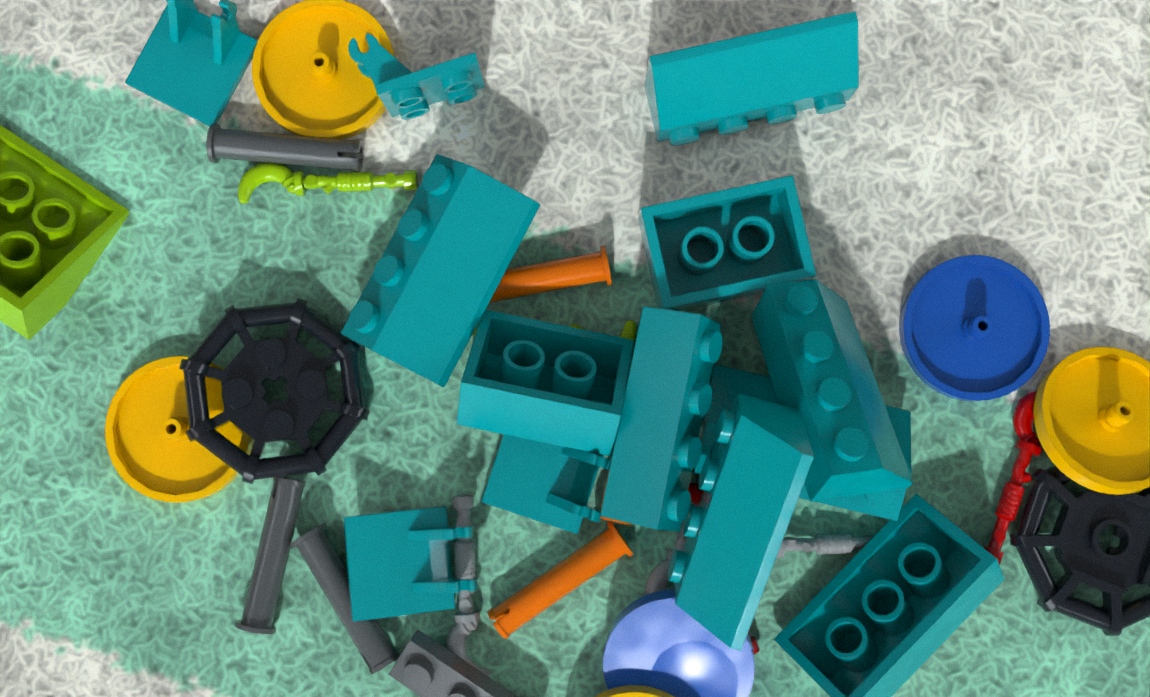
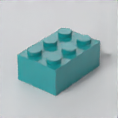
M793 175L640 209L638 221L657 307L660 309L688 310L762 294L767 284L811 280L817 276Z
M485 310L479 321L461 380L457 425L611 456L623 407L634 340Z

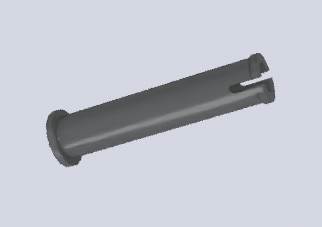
M212 123L208 129L206 141L207 157L211 163H218L220 159L346 169L354 170L355 172H360L362 169L363 158L344 157L342 155L343 152L363 153L362 139L348 140L221 129L220 124Z
M284 476L273 478V486L242 619L236 620L235 627L258 634H275L276 627L272 625L289 553V544L292 540L303 487H305L306 481Z
M323 523L289 545L291 549L297 547L369 667V672L374 674L391 664L400 655L393 648L377 619L352 622L348 571L323 531L327 528L326 524Z

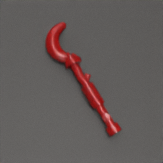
M1037 390L1022 397L1014 408L1012 422L1014 431L1019 438L1014 447L1020 451L1014 462L1010 481L1004 483L995 511L997 520L991 533L988 547L983 546L984 549L997 558L999 565L1004 552H1001V548L1006 539L1009 523L1015 520L1023 492L1025 491L1022 484L1032 480L1029 472H1025L1026 468L1030 463L1032 455L1039 456L1042 451L1039 438H1036V432L1033 430V410Z

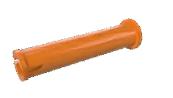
M605 245L600 246L599 252L507 269L489 303L606 281L607 286L612 285Z
M612 521L606 523L608 526L607 530L501 604L487 611L490 620L493 621L495 619V622L492 624L504 639L510 637V634L623 555L627 554L629 557L634 555Z

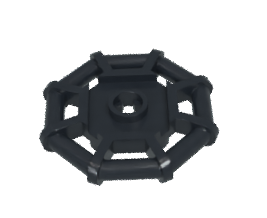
M297 298L296 302L245 308H235L232 305L224 309L226 314L189 358L181 360L179 369L183 370L189 423V430L185 434L190 442L197 441L240 474L242 482L253 484L254 480L313 472H316L319 476L327 471L325 466L360 422L368 420L370 410H367L365 407L359 351L363 349L361 344L340 334L341 331L307 306V300ZM290 323L286 338L278 339L268 338L254 341L246 328ZM301 326L334 352L319 359L297 342ZM237 333L244 344L242 350L225 370L210 367L211 362ZM340 363L344 403L330 400L328 397L326 370ZM205 377L221 381L224 412L213 418H209ZM280 377L286 379L288 383L284 389L289 394L288 399L284 402L275 399L270 404L265 402L263 397L267 391L262 386L267 379L274 382ZM327 410L341 414L318 444L313 447L307 433ZM232 422L254 439L250 455L223 436L217 429ZM297 439L304 453L262 458L266 443Z
M1056 466L1046 470L1038 468L1031 475L1034 482L1015 534H1010V545L1016 547L1038 594L1037 604L1045 612L1053 610L1099 628L1106 636H1119L1122 629L1150 617V593L1122 605L1121 594L1129 591L1126 588L1135 584L1142 585L1146 583L1150 587V487L1142 490L1139 494L1114 495L1087 489L1073 495L1063 486V484L1072 480ZM1051 496H1053L1062 506L1052 534H1038ZM1111 524L1114 526L1113 535L1120 538L1119 545L1117 547L1108 546L1104 552L1100 548L1101 542L1098 541V534L1100 530H1106L1108 525ZM1038 546L1054 547L1055 557L1065 571V574L1056 583ZM1082 583L1102 591L1103 605L1099 607L1073 597L1070 594Z

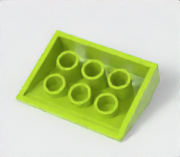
M0 125V321L30 340L67 304L128 217L129 210L2 125Z

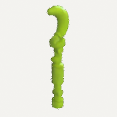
M259 163L244 173L239 182L237 194L239 202L246 204L249 202L250 196L256 187L271 181L281 183L283 187L287 188L288 192L297 196L306 195V189L322 188L328 195L335 188L339 192L372 191L374 187H388L389 189L404 187L405 190H417L418 173L417 170H404V174L390 172L386 175H373L371 171L338 172L337 176H314L310 174L304 177L303 171H295L293 173L289 168L281 164Z

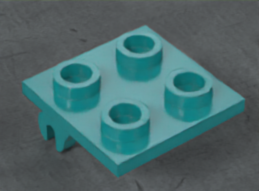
M166 0L168 4L128 75L125 84L210 127L212 123H218L253 58L258 40L240 31L235 18L237 6L229 0H220L219 5L222 8L221 16L213 14L212 17L199 12L193 0Z
M369 33L366 34L369 45L367 53L360 52L355 38H352L349 42L348 50L351 58L357 63L361 73L365 77L372 79L377 95L392 117L400 115L403 120L417 118L430 111L429 105L447 99L449 104H460L477 96L476 90L485 87L475 52L411 72Z
M504 434L481 502L578 534L583 517L594 522L600 521L601 511L593 509L587 504L599 467L610 470L611 459L605 458L601 454Z
M446 506L343 517L352 622L455 609L454 593H459V591L478 590L477 578H452L448 540L473 537V526L448 527Z

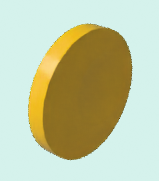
M305 0L280 12L262 32L257 41L252 59L253 84L264 109L281 127L294 135L348 139L371 127L383 115L386 107L377 95L372 79L365 77L359 70L357 63L351 58L348 46L350 40L355 38L360 52L367 53L369 45L366 34L369 33L395 57L392 44L382 26L367 11L344 0Z
M1092 347L1069 355L1046 374L1035 396L1034 424L1044 451L1055 466L1067 477L1079 485L1096 492L1123 495L1136 493L1150 487V362L1132 352L1113 347Z
M186 356L161 358L133 372L121 384L112 398L105 422L106 447L118 474L139 493L164 502H189L209 497L224 489L239 475L197 441L190 442L185 434L189 430L184 374L183 370L179 369L182 359L187 360L189 358ZM212 362L209 365L210 367L225 370ZM205 377L209 418H213L224 412L221 381ZM232 422L217 429L223 436L250 455L254 439Z

